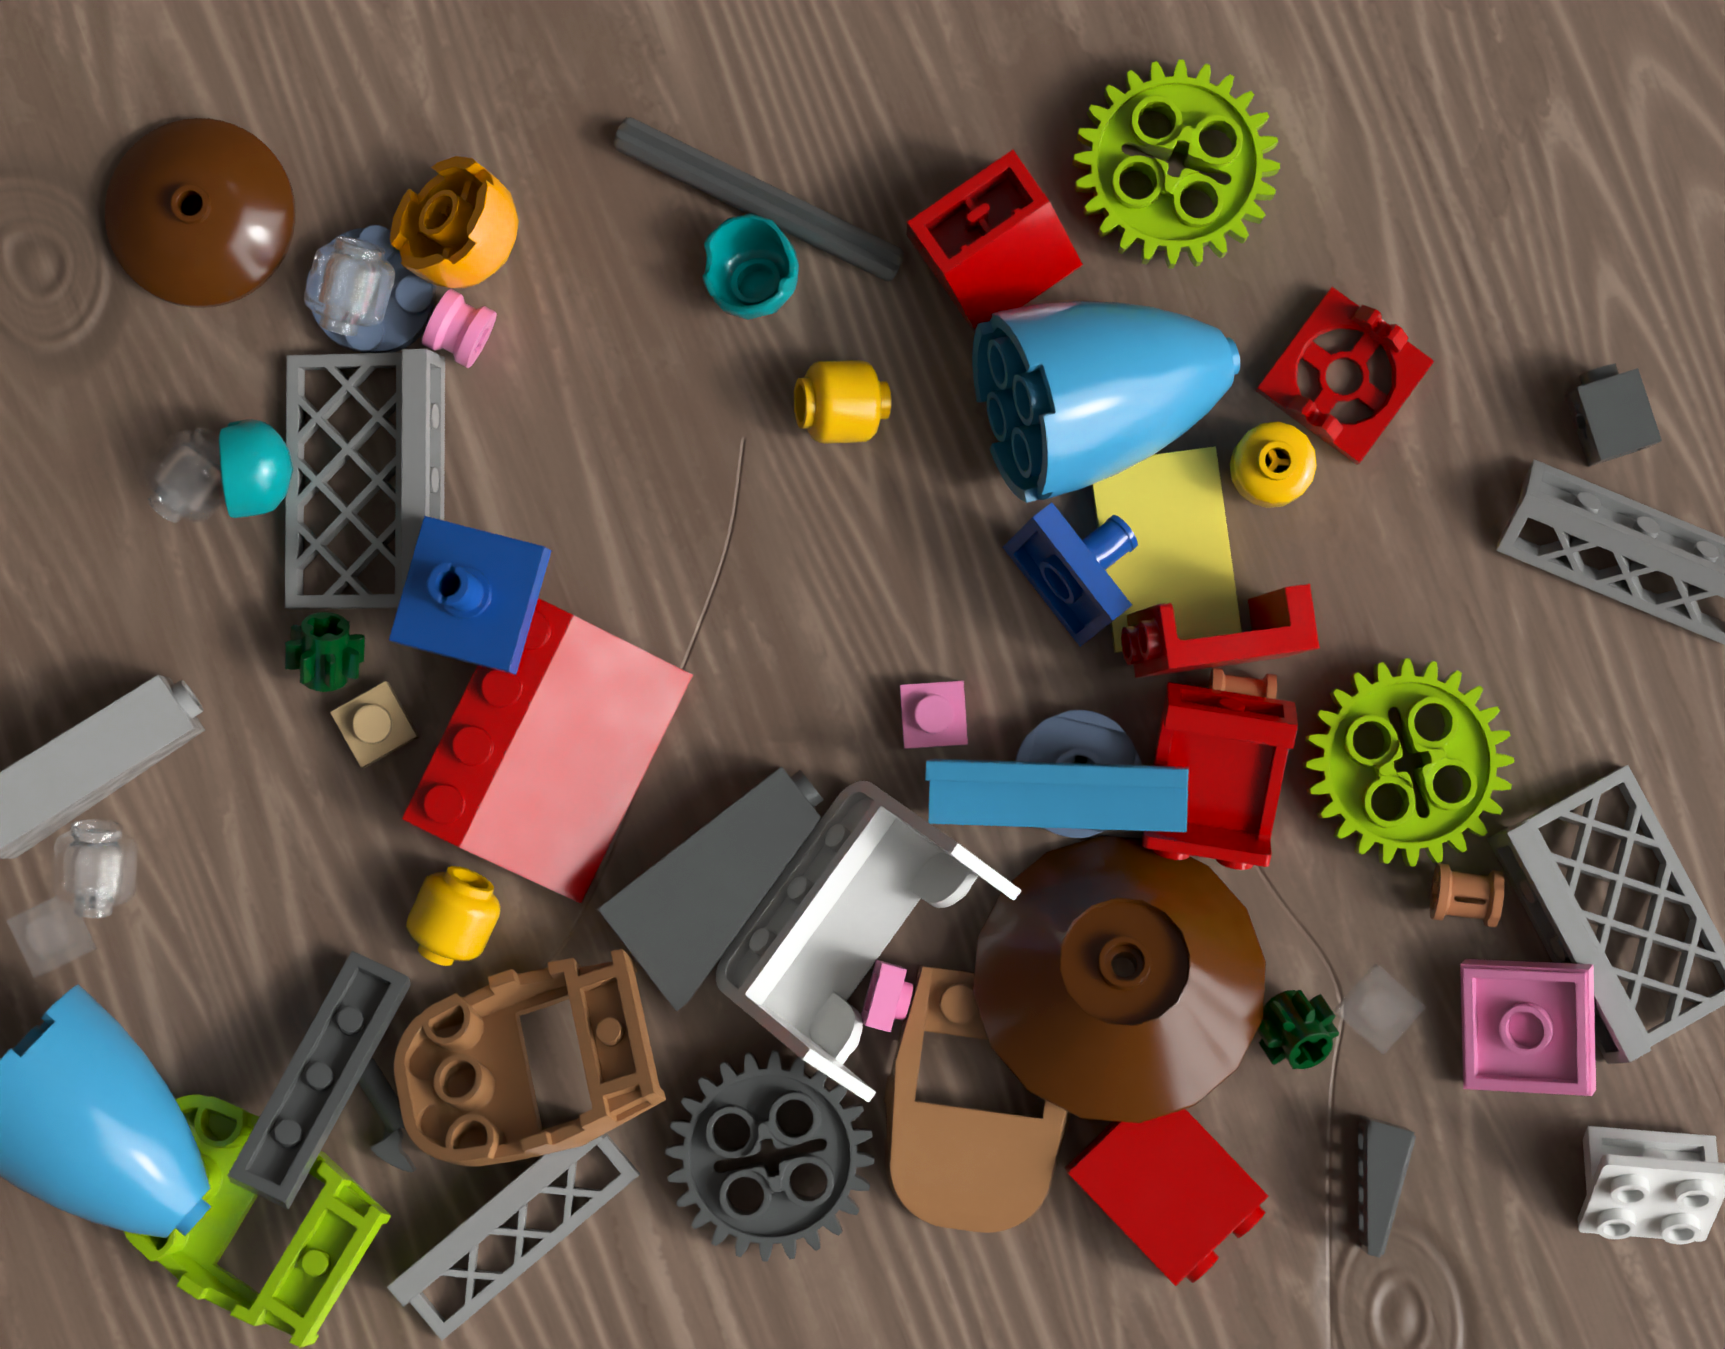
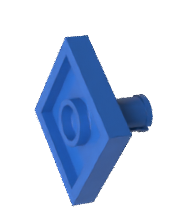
M1050 503L1033 516L1003 546L1006 553L1080 647L1132 606L1105 571L1118 559L1138 546L1135 534L1119 516L1112 515L1103 525L1081 540L1055 505Z
M424 516L389 640L396 644L516 675L551 550L545 546Z

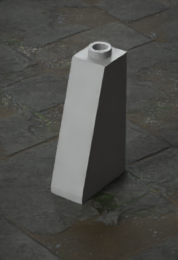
M157 675L1 771L0 859L19 857L205 731L196 717L204 709L191 688L183 680L174 684L171 678Z

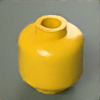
M861 360L818 361L810 366L805 378H798L795 383L794 413L797 425L802 429L807 428L811 438L816 442L828 444L869 441L876 434L880 419H888L890 416L891 392L889 384L886 381L878 380L876 371L869 362Z
M1279 421L1262 423L1249 430L1233 449L1230 460L1231 480L1239 494L1250 503L1265 508L1282 507L1299 498L1313 482L1317 467L1315 449L1307 435L1295 426ZM1276 453L1282 456L1283 459L1278 458ZM1266 454H1268L1272 462L1269 467L1265 463ZM1277 466L1287 467L1282 473L1274 472Z
M450 866L446 872H436L427 876L410 910L406 924L412 938L419 943L418 952L427 960L443 966H451L454 960L469 961L480 956L500 915L501 906L493 894V884L479 873L460 866Z

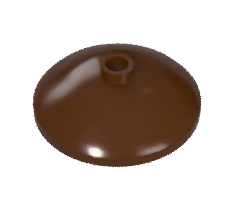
M193 118L171 122L142 137L128 150L116 167L109 183L105 201V225L108 240L113 253L125 272L152 295L169 303L192 308H208L229 304L246 297L261 287L271 278L284 260L295 228L296 207L293 189L285 169L275 154L260 139L247 130L232 123L209 118ZM191 195L201 196L203 202L201 210L192 216L184 215L182 212L183 201Z

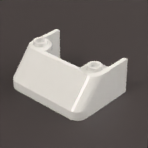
M858 781L846 787L838 795L725 951L716 970V983L722 993L802 1060L869 1103L876 1091L843 1065L858 1046L862 1033V1017L859 1011L847 1002L859 983L921 898L936 908L949 907L967 895L978 876L1013 901L1022 890L871 782Z

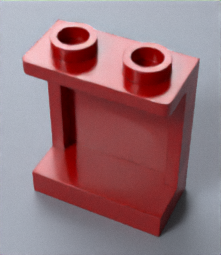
M1310 584L1283 587L1248 599L1252 631L1181 640L1177 636L1171 602L1157 604L1128 614V626L1123 627L1121 631L1124 659L1128 665H1134L1135 678L1281 659L1319 649Z
M1168 682L1152 766L1189 767L1187 832L1142 831V846L1153 849L1161 857L1173 860H1184L1192 855L1216 859L1219 864L1237 870H1247L1252 868L1253 865L1268 867L1272 855L1271 836L1288 750L1294 749L1298 729L1295 702Z
M1186 1109L1142 1123L1112 1121L1064 1167L1078 1185L1175 1286L1185 1277L1191 1283L1201 1278L1219 1258L1214 1249L1231 1233L1240 1238L1250 1231L1264 1216L1265 1211L1260 1205L1269 1197Z

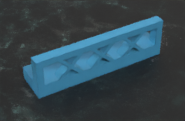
M930 759L926 761V780L930 781L928 823L1187 832L1189 767Z

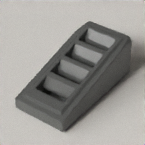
M1360 1115L1358 1123V1240L1360 1241V1248L1365 1253L1380 1258L1385 1253L1416 1136L1413 1131L1405 1127Z

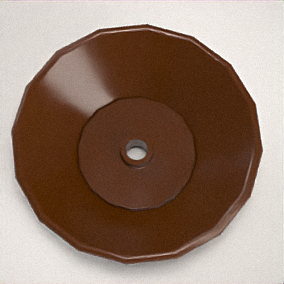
M1101 835L1048 851L1011 881L1012 884L1022 890L1014 901L1002 892L1000 893L977 937L973 995L990 1047L1029 1092L1080 1118L1142 1123L1195 1106L1239 1068L1263 1019L1266 960L1247 908L1210 866L1192 857L1184 860L1161 857L1153 849L1143 847L1142 839ZM1117 958L1129 959L1135 967V972L1131 976L1120 977L1112 970L1111 963Z

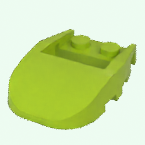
M188 1095L175 1099L188 1122L201 1153L210 1185L209 1191L202 1199L211 1208L186 1236L182 1235L175 1228L167 1238L123 1231L126 1238L149 1261H158L179 1280L176 1286L195 1299H205L231 1312V1316L252 1326L267 1324L290 1334L292 1337L289 1343L299 1348L314 1344L319 1337L317 1334L319 1328L382 1224H387L391 1215L325 1152L320 1151L309 1174L323 1182L325 1186L261 1292H257L217 1265L258 1197V1195L231 1183L227 1175L256 1125L259 1116L213 1096Z

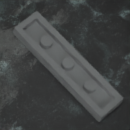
M351 951L227 1176L231 1183L289 1210L409 990L411 983L408 976Z

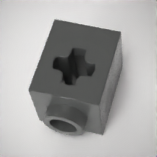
M1616 363L1585 372L1579 375L1582 386L1575 388L1565 395L1588 467L1647 449L1662 441L1638 368L1619 374Z

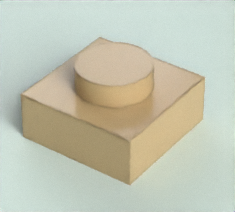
M388 681L379 684L330 712L361 768L368 767L420 737Z

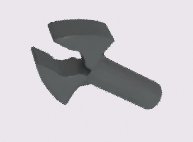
M371 1058L358 1083L385 1125L383 1140L371 1146V1150L390 1165L403 1171L414 1172L416 1167L410 1157L403 1151L401 1145L403 1139L401 1128L405 1129L399 1099L374 1058Z

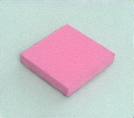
M1465 959L1460 964L1464 1089L1592 1096L1596 1091L1593 964Z

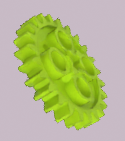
M1184 59L1178 60L1173 75L1165 77L1157 61L1152 62L1149 70V81L1145 83L1134 71H1128L1125 77L1128 92L1124 94L1111 85L1105 88L1104 97L1110 106L1109 110L1092 104L1089 107L1087 116L1098 126V129L1079 128L1076 139L1083 145L1091 148V151L1074 154L1072 165L1080 169L1089 170L1090 174L1076 181L1074 186L1075 192H1093L1095 196L1086 204L1083 213L1085 216H1092L1103 212L1106 219L1099 229L1098 235L1100 237L1109 235L1115 230L1123 234L1119 243V253L1123 254L1135 242L1143 245L1141 260L1142 264L1145 265L1152 259L1156 250L1164 251L1168 269L1174 268L1179 253L1187 251L1194 267L1200 266L1203 260V247L1207 245L1219 258L1224 257L1227 253L1225 235L1228 234L1231 238L1243 244L1249 234L1241 220L1245 219L1260 224L1266 214L1254 202V199L1262 201L1272 200L1276 193L1275 188L1261 181L1263 177L1276 175L1280 170V163L1263 158V154L1276 147L1278 138L1274 136H1259L1258 131L1266 124L1270 117L1268 112L1249 116L1246 110L1255 94L1249 91L1236 99L1231 96L1229 92L1234 81V76L1231 74L1225 77L1217 86L1209 83L1211 69L1210 65L1206 63L1200 69L1196 78L1188 77ZM1146 112H1160L1169 119L1172 132L1164 138H1150L1141 131L1138 118ZM1209 130L1220 131L1230 139L1232 152L1221 158L1211 157L1202 150L1199 136ZM1125 144L1133 145L1138 150L1152 155L1154 158L1127 155L1123 153L1122 146ZM1173 152H1180L1185 155L1183 165L1188 169H1183L1179 177H1172L1167 174L1169 166L1167 162L1163 161L1169 160ZM1198 170L1207 173L1226 174L1230 178V183L1226 185L1217 183L1216 180L1199 173ZM1140 171L1151 180L1153 193L1143 199H1132L1121 190L1119 178L1126 172ZM1189 190H1201L1212 200L1213 213L1204 218L1189 216L1181 207L1180 196Z
M1410 658L1400 660L1397 676L1392 677L1384 662L1374 665L1375 683L1370 684L1364 676L1357 672L1350 676L1351 685L1355 692L1354 695L1350 696L1339 689H1334L1329 693L1333 702L1338 707L1336 713L1324 710L1316 711L1314 716L1327 729L1325 734L1306 736L1305 741L1321 749L1320 758L1303 762V768L1321 772L1322 780L1307 788V794H1326L1329 802L1320 809L1317 816L1319 819L1335 815L1341 818V822L1333 835L1336 839H1342L1352 832L1359 834L1355 845V853L1363 855L1376 843L1379 844V863L1389 864L1396 850L1401 849L1405 865L1416 866L1421 848L1425 849L1427 856L1433 863L1443 862L1442 843L1447 842L1456 852L1463 853L1467 850L1462 834L1463 831L1468 830L1477 836H1485L1488 833L1478 817L1481 812L1501 815L1503 809L1490 796L1492 791L1511 790L1512 784L1496 776L1498 767L1514 763V757L1496 753L1495 745L1503 742L1511 735L1509 731L1490 730L1488 723L1500 712L1498 706L1480 711L1475 706L1483 692L1481 686L1473 687L1464 693L1458 691L1462 672L1458 670L1453 671L1443 682L1438 681L1437 662L1430 661L1426 663L1420 676H1415ZM1424 705L1435 707L1444 718L1445 727L1443 733L1434 741L1425 740L1415 729L1414 719L1416 713ZM1392 707L1396 708L1400 714L1401 731L1406 750L1409 754L1419 753L1422 757V765L1415 767L1413 774L1419 792L1428 808V815L1425 818H1421L1417 814L1415 794L1408 772H1396L1394 768V761L1403 757V750L1397 733L1389 720L1388 711ZM1363 723L1375 725L1383 735L1384 745L1382 751L1373 759L1362 757L1353 746L1354 732ZM1444 766L1455 769L1460 774L1463 782L1461 794L1451 803L1442 801L1433 790L1434 776ZM1383 784L1393 786L1398 790L1402 799L1400 812L1389 821L1380 819L1374 813L1371 806L1373 792Z

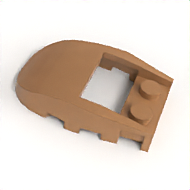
M623 949L611 951L612 962L582 967L574 958L547 962L548 968L520 974L510 969L489 976V985L463 998L455 993L429 1006L420 1015L416 1016L401 1036L394 1059V1076L402 1120L406 1132L413 1143L427 1155L456 1165L474 1167L499 1164L583 1146L665 1101L664 1090L659 1086L636 981L637 965ZM569 999L592 1109L579 1115L578 1119L542 1130L520 1016Z
M919 965L916 978H918L917 986L908 1015L903 1020L890 1076H887L884 1103H886L887 1138H885V1167L890 1188L899 1203L909 1213L935 1226L983 1233L999 1232L1016 1227L1037 1212L1050 1191L1066 1129L1069 1127L1070 1112L1046 1100L1044 1101L1042 1118L915 1101L924 1031L988 1040L973 995L975 972Z

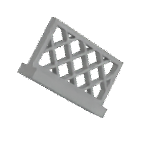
M402 349V353L287 355L286 446L290 451L293 473L286 495L285 608H398L424 516L444 521L445 357L428 349ZM376 368H396V393L379 410L358 387ZM340 369L358 370L348 378ZM305 370H328L343 385L319 411L305 398ZM352 395L373 417L348 442L328 419ZM305 411L312 417L306 425ZM395 411L396 426L388 419ZM382 425L396 440V456L379 473L358 450ZM321 427L342 450L318 474L304 460V444ZM352 458L372 481L348 505L327 482ZM304 474L311 480L305 489ZM395 474L396 490L388 483ZM382 489L396 503L395 520L378 536L357 513ZM321 490L342 513L317 537L304 523V506ZM351 521L372 544L347 568L327 545ZM394 537L395 552L388 546V544L394 539ZM304 538L311 544L305 551ZM380 552L395 566V594H373L357 578ZM320 553L341 577L324 595H303L304 569ZM351 585L360 595L340 594Z
M1629 765L1619 767L1525 820L1508 826L1487 838L1553 963L1593 964L1595 1042L1607 1064L1630 1063L1650 1052L1651 1046L1725 1005V987L1707 997L1686 990L1694 956L1713 962L1725 984V944ZM1618 785L1630 807L1624 829L1594 820L1601 794ZM1585 803L1582 816L1569 812ZM1556 818L1578 825L1579 829L1571 859L1551 853L1538 828ZM1638 824L1645 836L1636 834ZM1591 830L1621 839L1613 872L1583 863ZM1633 843L1652 849L1660 863L1654 886L1625 877ZM1559 866L1568 869L1566 878H1564ZM1580 873L1610 882L1601 916L1582 910L1574 896ZM1668 882L1672 885L1675 893L1666 890ZM1622 886L1651 895L1643 929L1613 920ZM1664 900L1683 906L1690 919L1684 942L1655 933ZM1589 922L1598 925L1596 935ZM1610 930L1640 939L1631 972L1612 967L1605 954V948ZM1699 937L1705 949L1697 947ZM1652 943L1682 952L1673 986L1644 977ZM1619 979L1629 982L1626 991ZM1641 986L1670 995L1664 1021L1649 1030L1645 1029L1635 1010ZM1683 1000L1695 1003L1680 1012Z

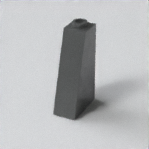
M780 767L598 908L599 912L676 1011L691 1000L822 819L814 807L824 799L801 770L790 777L784 768Z

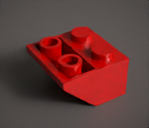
M1013 149L907 222V237L974 333L979 323L991 320L992 313L1026 306L1083 266L1050 201Z

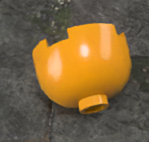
M454 156L437 162L431 167L439 174L427 182L418 194L409 188L403 195L393 216L390 243L400 251L402 260L400 263L419 278L436 286L467 288L481 283L505 264L515 244L519 219L511 193L489 170L473 158Z

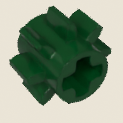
M331 612L311 614L302 621L301 626H291V640L285 642V669H300V683L309 689L320 692L338 690L347 683L348 678L357 679L359 677V663L364 662L365 636L362 634L350 635V621L339 614Z
M1302 990L1283 991L1272 997L1263 1008V1019L1257 1030L1262 1037L1259 1045L1273 1065L1280 1063L1286 1058L1292 1069L1314 1067L1327 1058L1333 1048L1332 1039L1339 1035V1031L1332 1022L1336 1015L1321 994L1308 1001Z

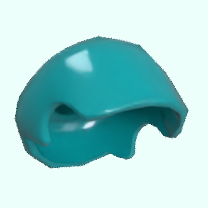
M752 213L727 218L706 238L704 242L706 266L702 275L703 282L709 295L713 297L714 302L725 313L746 320L776 313L794 293L799 275L797 253L773 220Z
M255 419L230 422L227 427L221 429L219 434L220 470L228 515L232 518L263 515L275 510L288 493L293 473L290 451L285 442L272 426Z

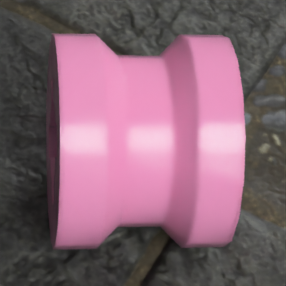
M449 289L443 295L430 317L422 338V345L433 351L443 348L453 353L458 364L469 368L483 350L493 329L497 313L486 306L476 309L465 303L462 294Z

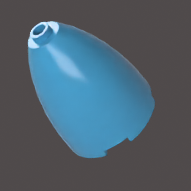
M1072 301L1036 304L992 313L991 320L979 323L975 330L972 365L976 401L980 403L987 401L989 423L995 437L1000 441L991 445L990 452L1010 490L1020 500L1028 503L1076 491L1117 475L1151 457L1182 436L1202 419L1231 388L1234 375L1238 374L1240 370V356L1235 342L1230 337H1225L1221 330L1186 315L1150 306L1120 302Z
M78 984L65 993L45 1012L41 1018L44 1022L40 1026L36 1025L13 1050L10 1049L0 1059V1177L20 1190L57 1209L96 1224L129 1233L167 1238L176 1228L182 1235L186 1236L211 1208L202 1199L209 1191L210 1185L201 1153L191 1129L169 1087L144 1051L120 1023Z

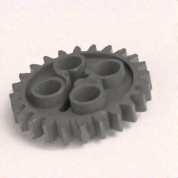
M778 1050L772 1051L768 1066L759 1068L752 1052L746 1053L744 1072L739 1074L726 1060L720 1064L723 1082L719 1085L711 1079L702 1076L698 1082L706 1096L704 1100L701 1101L694 1097L684 1096L681 1101L685 1109L693 1115L691 1121L673 1120L670 1125L671 1129L685 1137L684 1143L674 1144L666 1148V1155L683 1160L682 1167L669 1173L667 1176L668 1182H687L689 1188L678 1198L676 1204L678 1207L697 1203L700 1208L691 1226L696 1229L712 1221L717 1226L711 1243L714 1246L720 1244L729 1234L737 1237L735 1251L738 1257L745 1253L750 1242L759 1243L762 1261L768 1262L773 1244L782 1243L790 1260L795 1259L796 1240L803 1237L815 1251L819 1250L821 1243L818 1229L822 1226L839 1236L843 1229L835 1215L838 1210L857 1215L859 1212L856 1202L848 1196L850 1190L869 1191L870 1182L856 1174V1168L874 1164L873 1155L857 1151V1144L873 1137L872 1129L853 1128L851 1123L864 1111L863 1105L855 1104L844 1108L840 1101L848 1089L839 1084L829 1090L824 1086L827 1075L819 1070L812 1077L804 1074L805 1061L799 1056L795 1059L791 1069L782 1068ZM788 1100H801L811 1108L813 1123L807 1131L800 1134H791L780 1127L777 1121V1110ZM728 1113L742 1116L750 1127L749 1140L739 1147L730 1148L722 1145L714 1133L715 1122L720 1116ZM822 1138L827 1142V1146L823 1150L784 1156L780 1159L779 1170L769 1171L765 1162L751 1163L724 1172H718L714 1168V1164L718 1160L757 1154L761 1150L762 1140L772 1139L775 1148L779 1149ZM813 1163L824 1170L827 1176V1185L820 1194L803 1196L793 1189L790 1175L798 1165ZM740 1177L753 1178L761 1184L764 1191V1200L757 1208L752 1210L736 1208L729 1199L728 1186Z

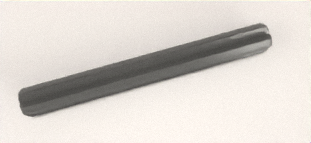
M626 117L616 132L613 144L617 151L747 214L752 213L773 220L780 230L885 281H892L902 265L904 251L900 247L632 117Z

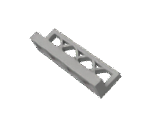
M1533 460L1523 479L1519 502L1498 540L1496 551L1725 645V622L1702 613L1697 603V600L1715 595L1725 598L1724 537L1540 461ZM1529 517L1553 527L1559 541L1539 546L1518 536ZM1596 546L1602 547L1614 553L1619 565L1597 570L1585 565L1578 551ZM1660 571L1672 576L1678 589L1656 594L1643 589L1638 576Z
M607 1133L583 1146L545 1154L397 1277L387 1288L403 1307L410 1302L442 1341L630 1184L640 1173ZM596 1145L621 1173L602 1190L575 1187L577 1161ZM568 1169L567 1186L550 1185ZM539 1193L566 1195L563 1222L553 1231L526 1228L528 1202ZM574 1196L591 1197L589 1201L572 1214ZM519 1211L517 1227L501 1226ZM490 1234L516 1236L514 1263L504 1272L477 1270L479 1243ZM525 1237L542 1239L523 1255ZM469 1252L468 1269L452 1267ZM440 1276L467 1278L465 1305L445 1320L422 1291ZM476 1279L493 1280L474 1296Z

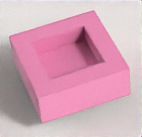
M964 681L900 685L904 749L968 745Z
M880 960L875 961L861 1013L862 1022L865 1026L891 1032L894 1019L902 1021L905 1019L913 992V983L904 981L907 969Z

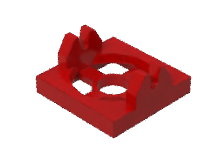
M1331 287L1255 391L1358 465L1435 361L1407 341L1409 339L1400 326L1397 324L1390 325L1382 319L1381 312L1365 305L1360 307L1337 289ZM1335 329H1350L1364 332L1350 352L1340 351L1331 355L1313 342L1319 335ZM1380 344L1386 351L1392 367V384L1388 396L1369 382L1370 372L1366 364ZM1300 359L1319 371L1318 383L1321 392L1314 402L1302 396L1297 383ZM1339 359H1347L1354 362L1359 367L1362 375L1358 390L1349 395H1340L1334 392L1326 381L1328 366ZM1356 399L1375 412L1372 416L1354 423H1339L1334 416L1329 414L1337 402L1347 403Z

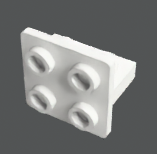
M1596 1126L1587 1127L1583 1137L1587 1195L1578 1216V1230L1580 1232L1599 1234L1608 1239H1624L1630 1236L1658 1238L1672 1244H1688L1694 1241L1702 1242L1706 1240L1725 1198V1163L1718 1162L1716 1136Z

